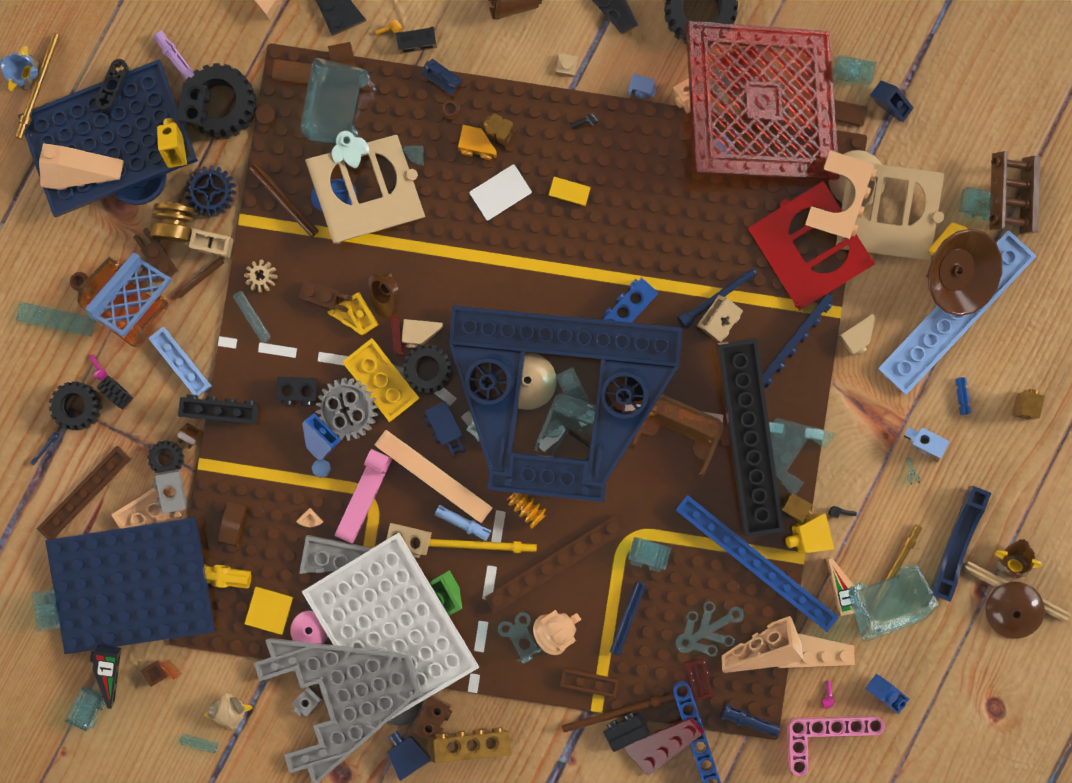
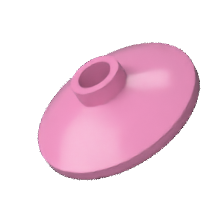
M313 611L300 613L291 624L290 633L293 641L324 644L328 638ZM307 627L312 628L311 634L306 633L305 630Z

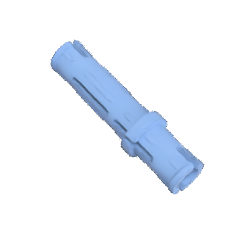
M439 505L434 515L467 531V534H473L484 541H487L492 531L477 524V521H471L442 505Z

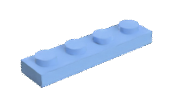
M164 326L148 338L193 395H198L199 397L212 387Z

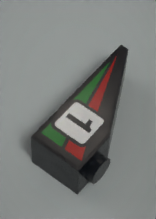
M98 644L95 651L91 652L90 662H93L92 670L107 709H112L116 698L122 648Z

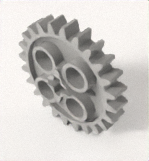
M342 378L341 382L334 380V385L332 383L327 384L329 390L326 388L322 389L325 395H319L318 398L322 402L316 403L317 406L321 407V410L316 411V413L321 414L319 418L337 436L339 435L341 440H344L345 437L348 441L352 440V437L358 439L359 433L362 436L366 435L365 429H372L369 423L374 424L376 422L372 417L378 416L376 412H373V409L378 408L377 405L372 403L376 398H370L373 391L366 392L368 386L360 387L361 381H357L354 384L353 378L349 379L348 382L346 378ZM350 392H353L356 396L354 402L349 399ZM333 399L338 401L337 408L332 406ZM349 407L350 410L345 412L344 408ZM357 410H359L362 413L361 420H358L356 418L355 414ZM339 417L345 420L343 427L338 423Z

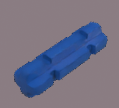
M966 377L956 378L958 403L961 406L959 407L960 414H970L971 407L968 405L970 403L968 388H966L967 379Z

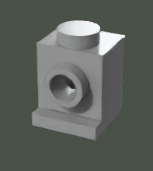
M308 686L292 703L295 706L293 710L299 716L304 714L307 717L322 701L323 697L311 686ZM303 700L309 701V705L307 707L303 706Z

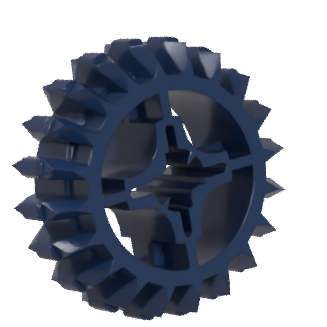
M211 165L208 171L206 166H203L202 173L196 169L195 171L198 175L196 177L193 174L190 175L193 179L192 182L186 181L190 188H185V192L190 194L186 195L185 198L191 200L188 205L190 207L194 206L195 212L200 210L201 216L207 211L208 217L212 216V212L217 217L219 216L218 210H221L224 214L226 213L225 206L229 209L232 207L228 202H235L231 195H236L237 192L231 189L235 188L236 184L230 183L233 177L228 176L226 170L222 172L221 167H218L215 171L214 166ZM215 177L220 178L224 182L225 189L216 187ZM208 178L204 186H198L203 179ZM212 187L216 191L211 192V195L209 197L207 191H209ZM196 194L206 197L207 206L199 203ZM224 195L218 204L213 205L217 197Z

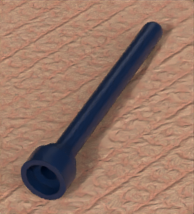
M750 269L692 311L679 314L677 318L685 329L692 325L695 317L713 304L718 295L727 296L754 277L757 271Z

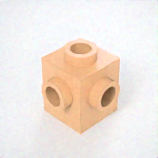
M690 78L673 87L676 96L675 102L679 108L683 107L686 113L696 110L703 105L701 98L703 92L699 86L693 84Z

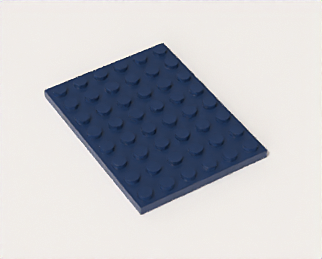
M160 59L129 71L115 107L110 112L100 111L95 103L103 82L33 109L30 117L32 119L31 123L26 128L24 134L39 177V160L43 143L64 146L124 161L120 180L89 183L80 187H67V189L63 190L43 188L55 218L198 161L185 124H180L177 121L179 108ZM115 81L108 84L109 90H114L117 87V82ZM108 100L102 101V105L109 104ZM166 118H173L183 135L187 165L168 168L158 150L157 127L163 125V120Z
M196 517L45 540L64 654L95 650L98 644L117 647L215 632Z

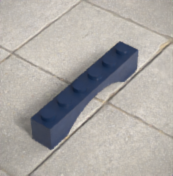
M968 486L928 594L951 602L958 584L967 548L985 512L991 492L975 486Z

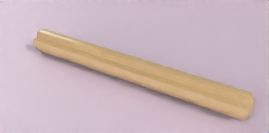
M969 561L963 567L964 571L995 587L1009 582ZM1043 599L1046 613L1064 622L1068 620L1069 612Z

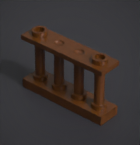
M1008 151L992 153L989 230L1003 229L1005 224L1020 226V234L1038 233L1041 156H1030L1022 158V161L1007 159ZM1007 167L1022 169L1021 180L1008 179ZM1006 186L1021 188V199L1007 198ZM1006 205L1020 207V218L1006 217Z

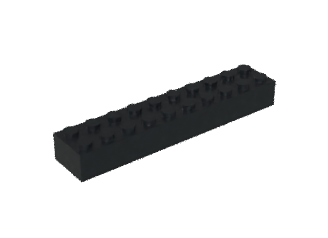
M747 338L716 343L742 532L745 537L783 532L784 526L757 338Z

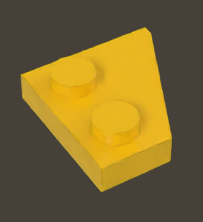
M360 292L351 296L353 297L352 301H343L339 304L349 309L347 313L336 309L328 311L329 315L337 318L361 335L379 326Z

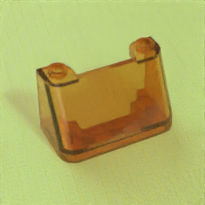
M108 257L79 287L77 302L84 310L121 268L122 264L119 261ZM132 282L128 283L125 288L128 291L137 289V286ZM146 292L140 293L141 300H147L151 297ZM138 294L127 295V303L138 301ZM160 295L124 338L116 332L114 333L129 345L137 347L161 318L170 303L165 296ZM124 296L116 297L113 300L114 305L125 303ZM139 306L128 307L129 315L137 314L140 310ZM125 308L115 309V317L126 315ZM112 310L104 311L101 317L104 319L113 318ZM127 320L116 322V326L121 330L127 325Z

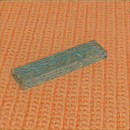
M20 302L16 317L17 321L91 337L95 321L85 315Z

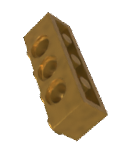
M503 727L491 728V732H485L484 729H476L471 734H466V731L454 732L452 736H447V733L435 734V737L429 738L431 762L443 763L511 755L510 733L503 730ZM491 737L492 745L487 748L485 742ZM472 739L474 746L468 750L466 744ZM453 741L455 748L449 752L447 746Z

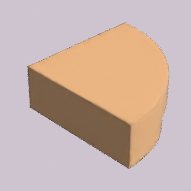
M309 508L296 522L305 527H315L324 521Z

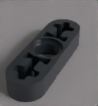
M116 59L111 63L96 97V106L102 112L107 113L113 110L129 74V66L122 59ZM122 65L124 69L117 71L116 68H120ZM110 82H117V87L114 90L108 89ZM106 100H108L109 104H105L103 106L102 101L105 102Z

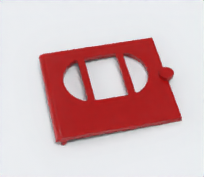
M824 181L792 201L788 199L782 200L779 209L748 228L799 311L875 265L873 258L869 255L857 234L855 237L851 236L850 239L845 238L844 241L808 263L804 261L797 250L793 240L813 228L806 225L792 235H789L790 223L797 213L811 206L823 208L831 213L842 212ZM845 246H849L848 257L839 269L830 273H818L811 270V267Z

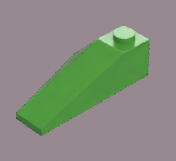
M450 570L429 582L449 616L462 609L460 588Z

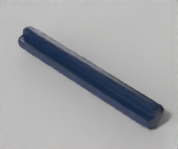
M637 581L634 585L610 649L612 654L620 655L646 587L644 583Z

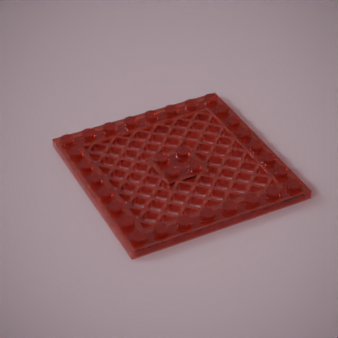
M688 21L686 23L694 174L838 180L839 174L824 170L829 152L834 151L838 153L830 31ZM713 47L721 53L718 58L710 51ZM757 47L765 48L762 51H760ZM731 48L739 54L736 59L728 52ZM775 48H780L782 50L778 52ZM749 49L756 55L754 60L746 53ZM767 50L774 56L771 61L764 55ZM784 51L792 58L789 62L781 56ZM801 53L809 59L806 64L799 57ZM723 56L731 63L727 68L720 61ZM741 57L748 64L745 69L737 62ZM758 59L766 65L763 70L755 63ZM776 60L783 66L780 71L773 64ZM794 61L801 68L798 72L791 66ZM714 65L722 71L719 76L711 69ZM732 66L740 73L737 77L729 71ZM750 67L758 74L755 78L747 72ZM768 68L775 75L772 80L765 73ZM785 70L793 76L790 80L782 74ZM803 71L810 77L807 82L800 75ZM724 75L731 81L729 86L721 80ZM742 76L746 79L743 84L739 81ZM710 77L713 79V83H712L711 85H710ZM761 77L765 82L757 80ZM777 78L785 85L782 89L781 83L775 82ZM795 79L802 86L799 91L792 84ZM715 84L723 90L720 95L712 88ZM733 85L741 91L738 96L730 89ZM787 88L794 95L791 99L784 93ZM804 89L811 95L808 100L801 94ZM725 94L733 100L729 105L722 99ZM796 98L803 104L800 109L793 103ZM717 102L724 109L721 114L713 107ZM735 103L742 110L739 115L731 108ZM787 107L795 113L792 118L785 112ZM805 108L813 114L810 118L802 112ZM726 112L734 119L731 123L723 117ZM743 114H744L745 120H752L748 125H747V123L741 118V116H742ZM797 116L804 122L802 127L794 121ZM783 119L787 122L784 126L779 123ZM718 121L725 127L722 133L714 126ZM761 121H769V122H768V124L765 126ZM736 122L743 128L740 133L732 127ZM754 123L761 130L758 134L750 128ZM771 124L779 131L776 135L768 129ZM789 125L796 131L793 136L786 130ZM807 126L814 133L811 137L804 132ZM727 131L735 138L732 142L724 136ZM745 132L752 138L750 143L742 137ZM713 133H714L715 136L717 137L714 141H713ZM763 133L770 139L767 144L760 138ZM781 134L788 140L785 145L778 139ZM798 135L805 141L802 146L795 140ZM719 140L726 146L723 151L716 145ZM737 141L744 147L741 152L734 146ZM755 142L762 148L759 153L752 147ZM772 143L780 149L777 154L769 147ZM790 144L797 150L794 155L787 149ZM807 145L815 151L812 155L805 150ZM728 150H730L733 154H725V153H726ZM746 151H748L751 155H743V154H744ZM764 152H766L769 156H761V155H762ZM782 152H783L786 157H779V156H780V155L782 154ZM799 154H801L804 158H796V157H797Z

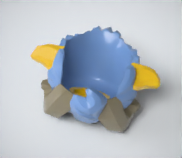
M24 46L19 53L15 52L5 58L2 57L0 68L4 78L9 81L8 89L10 91L16 86L18 90L31 89L33 79L38 75L37 70L39 69L40 62L34 59L32 55H28V47Z

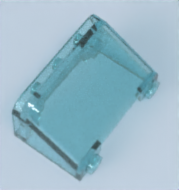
M314 58L301 119V132L309 140L336 144V137L342 131H349L354 137L358 136V130L353 125L359 89L367 85L369 81L368 71L338 62ZM344 137L343 142L345 144H348L349 139L347 137Z
M907 565L899 570L900 573L896 577L868 587L860 582L850 587L851 590L848 594L863 642L927 619L939 607L918 565L912 567Z

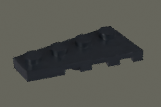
M592 0L621 34L639 26L626 0Z

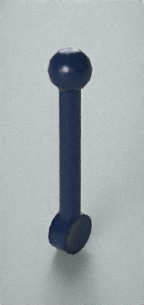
M52 433L51 439L38 455L30 462L33 466L51 443L59 438L58 433Z

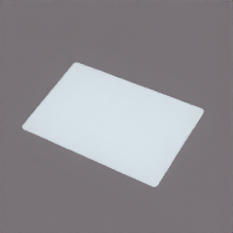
M513 164L469 193L486 220H490L531 194L532 191Z

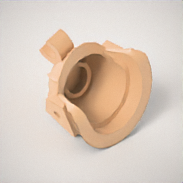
M556 610L539 616L533 626L536 642L548 654H561L576 641L574 638L576 632L575 624L581 618L577 613L569 617L565 613H557Z

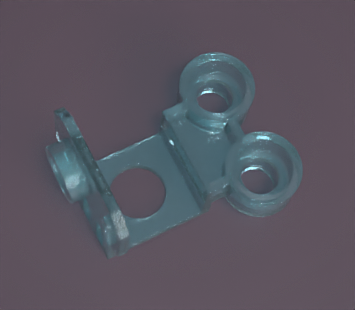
M520 612L516 615V624L512 625L509 621H503L498 626L499 634L503 637L509 636L520 656L516 661H522V663L533 659V654L539 653L542 650L541 647L537 648L527 629L531 619L529 614L525 612ZM525 616L527 619L526 623H520L519 618ZM504 625L509 626L508 632L502 631ZM522 638H527L530 641V647L526 650L519 647V641Z

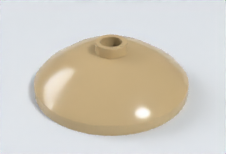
M854 150L843 154L865 162L881 164L874 155L865 151ZM829 172L828 183L834 197L843 203L846 177ZM876 177L874 181H869L868 188H871L868 199H863L861 205L863 207L873 203ZM886 177L883 178L881 194L885 188Z
M529 352L525 354L519 409L533 410L540 408L551 399L555 392L557 380L554 368L541 355ZM502 371L499 376L500 380L507 381V376ZM526 377L531 378L530 384L524 382ZM499 383L500 390L504 393L507 384Z

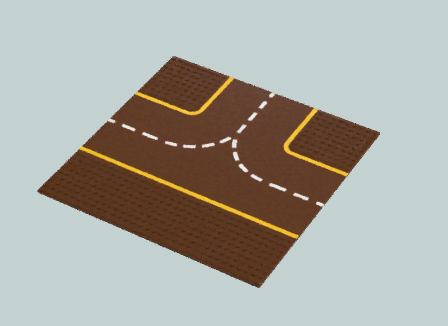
M270 43L267 46L257 109L262 105H269L275 111L276 116L275 120L269 125H263L257 118L255 119L210 390V397H217V401L225 402V398L237 399L236 403H244V400L256 401L255 405L260 406L258 425L205 420L189 517L197 518L204 565H225L231 567L230 569L251 571V583L249 588L233 586L214 587L207 583L215 632L169 639V643L182 647L266 659L271 657L266 643L267 639L293 640L290 628L294 618L302 612L313 611L302 591L335 572L299 574L306 536L310 535L346 542L336 537L335 533L365 471L366 466L364 463L370 450L373 449L388 456L374 445L386 429L493 508L483 522L480 523L392 459L353 544L372 548L386 541L390 523L432 532L430 539L500 543L519 541L522 544H537V552L521 551V553L505 550L428 547L427 555H420V558L414 557L428 582L449 570L460 588L462 609L449 617L479 666L478 669L445 688L606 713L651 700L650 697L657 695L661 697L673 693V685L676 682L685 681L690 686L703 729L771 740L778 739L779 733L775 738L745 725L738 726L735 722L727 719L722 720L720 717L724 705L729 703L730 706L739 710L745 709L746 713L780 725L788 668L769 667L724 673L722 671L721 656L738 644H745L753 639L752 635L762 633L768 629L767 625L774 621L790 616L795 626L797 608L675 511V509L688 495L800 586L806 553L798 552L796 546L792 548L787 546L786 537L793 535L792 525L798 521L782 513L783 532L750 537L744 536L731 447H720V442L716 441V431H719L721 426H727L716 343L721 342L712 339L697 327L708 309L695 317L692 325L686 329L681 325L677 316L682 312L692 311L750 269H755L757 274L725 296L743 312L740 315L739 321L732 326L728 336L722 342L757 338L763 374L823 297L799 311L748 228L779 209L782 200L788 199L792 201L824 181L831 192L828 183L829 171L824 170L829 152L834 151L844 154L854 150L865 151L867 136L767 119H751V117L702 109L686 113L683 107L679 108L676 105L455 71L451 72L463 81L451 96L421 74L424 69L422 66L354 56L359 81L337 86L335 81H331L329 70H333L332 64L327 62L325 51ZM447 100H454L460 106V113L454 119H447L441 113V106ZM494 113L501 116L502 119L513 122L514 132L506 146L497 143V140L489 139L497 152L496 158L492 157L491 160L480 158L478 154L473 153V156H468L459 151L458 145L463 125L481 128L486 135L483 127L484 122L488 116L491 117ZM588 114H594L598 119V123L592 127L588 123L573 129L571 127L572 123L584 119ZM342 131H349L354 137L362 138L366 143L398 135L409 169H414L418 173L417 178L413 182L425 218L341 241L339 244L333 243L323 211L316 209L312 204L311 193L314 184L305 160L331 153L336 145V137ZM724 132L737 150L708 172L697 159V156L705 146ZM344 137L343 142L345 144H348L349 139L347 137ZM375 154L387 191L391 194L396 185L394 167L385 157ZM368 155L361 157L357 168H353L345 162L351 183L355 186L359 204L382 198ZM257 163L318 229L319 232L314 237L309 236L249 171V167L252 164ZM514 164L532 193L490 220H486L469 192ZM335 165L330 180L343 179L339 165ZM554 177L591 187L586 206L549 196ZM834 197L837 204L842 209V203ZM811 207L795 215L790 223L789 235L806 226ZM812 228L793 240V243L804 261L808 263L836 246L837 235ZM841 249L811 267V270L818 273H830L839 269L845 263L849 250ZM260 260L264 261V265L270 262V268L274 267L276 269L272 274L278 277L277 279H271L275 286L268 284L269 291H266L263 287L262 293H259L258 287L253 291L251 290L252 284H246V281L250 278L244 277V274L250 273L246 269L247 266L252 269L254 268L252 265L253 261L258 266ZM262 272V274H257V277L259 278L258 281H260V279L263 280L265 278V276L263 275L264 272ZM374 274L381 276L391 274L398 285L399 291L394 298V312L390 317L384 318L379 316L372 306L368 281ZM643 278L658 292V295L632 323L683 327L679 367L607 480L605 502L529 494L528 499L535 497L533 504L540 502L539 510L542 508L546 509L544 513L546 516L531 529L532 521L525 523L524 521L527 516L520 517L521 510L514 511L516 504L508 505L511 500L508 498L513 492L488 490L489 468L480 440L466 430L473 421L449 345L452 306L603 320L605 317L602 315L609 307L613 309L618 304L615 302L622 293L626 295L631 290L628 286L635 279L639 281ZM307 280L340 291L348 296H353L360 292L379 326L361 335L337 318L329 315L328 311L331 309L298 298L304 281ZM846 282L828 293L834 298L831 301L833 306L827 313L822 312L819 316L821 321L815 328L810 327L807 331L809 336L803 343L799 341L795 346L797 351L791 358L787 356L783 361L785 363L783 369L779 373L775 371L771 376L774 380L767 388L764 387L780 505L788 493H793L812 504L813 507ZM632 294L630 301L638 304L641 298L638 294ZM339 298L337 305L345 300ZM620 308L617 310V315L620 318H626L628 312L626 309ZM404 319L443 323V329L425 344L441 348L449 357L452 372L448 384L442 390L432 394H424L414 390L420 399L391 422L387 420L379 408L373 409V412H376L378 416L372 417L376 421L374 424L369 423L372 429H365L366 435L364 436L359 433L358 439L352 437V440L348 441L345 437L344 440H341L334 450L324 458L331 466L329 475L322 478L314 475L312 465L318 459L306 448L302 423L314 413L321 417V414L316 413L317 410H321V407L317 406L316 403L322 402V400L318 398V401L313 402L312 405H301V401H293V405L282 404V401L277 400L278 377L317 378L318 396L325 395L322 389L326 388L329 390L327 384L332 383L334 385V380L341 382L342 378H346L348 382L349 379L353 378L355 384L357 380L342 361L373 338L405 379L403 363L405 362V357L415 348H407L406 344L402 343ZM535 353L547 359L554 368L557 380L556 389L551 399L542 407L533 410L518 408L512 452L549 456L567 428L591 443L601 359ZM424 358L417 364L416 372L421 379L429 381L438 375L439 366L434 359ZM490 362L481 363L480 367L486 372L489 370ZM493 363L492 371L498 373L502 368ZM477 369L474 377L481 378L482 373ZM625 376L615 378L619 385L624 384ZM488 377L487 381L489 383H493L492 380H490V377ZM526 377L524 382L530 384L531 378ZM475 380V385L478 389L480 388L479 381ZM613 381L610 382L608 391L616 392L618 387ZM286 386L283 390L285 396H290L293 392L291 386ZM307 386L303 389L302 394L304 397L312 394L311 387ZM495 389L490 390V398L500 396ZM479 390L481 394L487 396V390ZM350 392L349 399L352 402L355 401L356 396L353 392ZM608 394L611 403L616 401V395ZM336 399L332 400V406L334 408L338 407V401ZM643 400L634 403L640 407ZM443 401L447 402L463 434L459 439L465 452L457 453L456 457H453L447 444L442 446L441 443H436L432 435L435 431L432 426L428 427L424 419L426 410ZM619 402L614 404L617 409H623V404ZM631 403L626 404L625 411L635 410ZM349 407L344 408L345 412L350 410ZM357 410L355 414L356 418L358 420H361L362 413L359 410ZM342 417L338 419L339 425L343 427L345 424V420ZM568 433L553 457L584 460L590 452V447ZM454 440L450 444L454 447L458 445V442ZM228 502L247 507L241 526L243 530L237 547L218 543L219 531ZM439 505L471 521L475 520L477 524L492 530L487 541L473 534L469 535L467 531L434 516ZM311 508L324 522L315 527H305L296 521ZM612 516H617L625 529L624 533L497 613L493 612L485 596ZM418 538L414 540V547L417 549L420 546ZM639 581L644 583L646 587L620 655L612 654L610 652L611 646L634 585ZM255 587L293 597L282 635L245 624ZM554 610L557 613H565L569 617L577 613L581 620L575 624L576 632L574 638L576 641L559 655H551L541 649L534 637L533 626L535 620L539 616L549 614ZM307 627L305 630L306 633L311 634L312 628ZM328 637L324 644L333 645ZM565 667L620 679L616 698L559 687L562 668ZM680 686L676 692L679 695H684L687 692V688ZM676 699L675 701L662 704L661 707L655 709L651 707L634 712V714L640 712L644 720L670 724L682 721ZM691 705L683 707V712L686 714L693 711V706Z

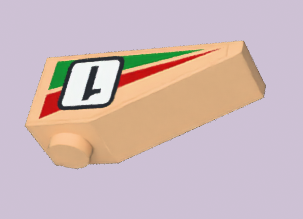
M826 558L838 615L844 616L863 612V607L865 606L864 596L860 595V592L832 558Z

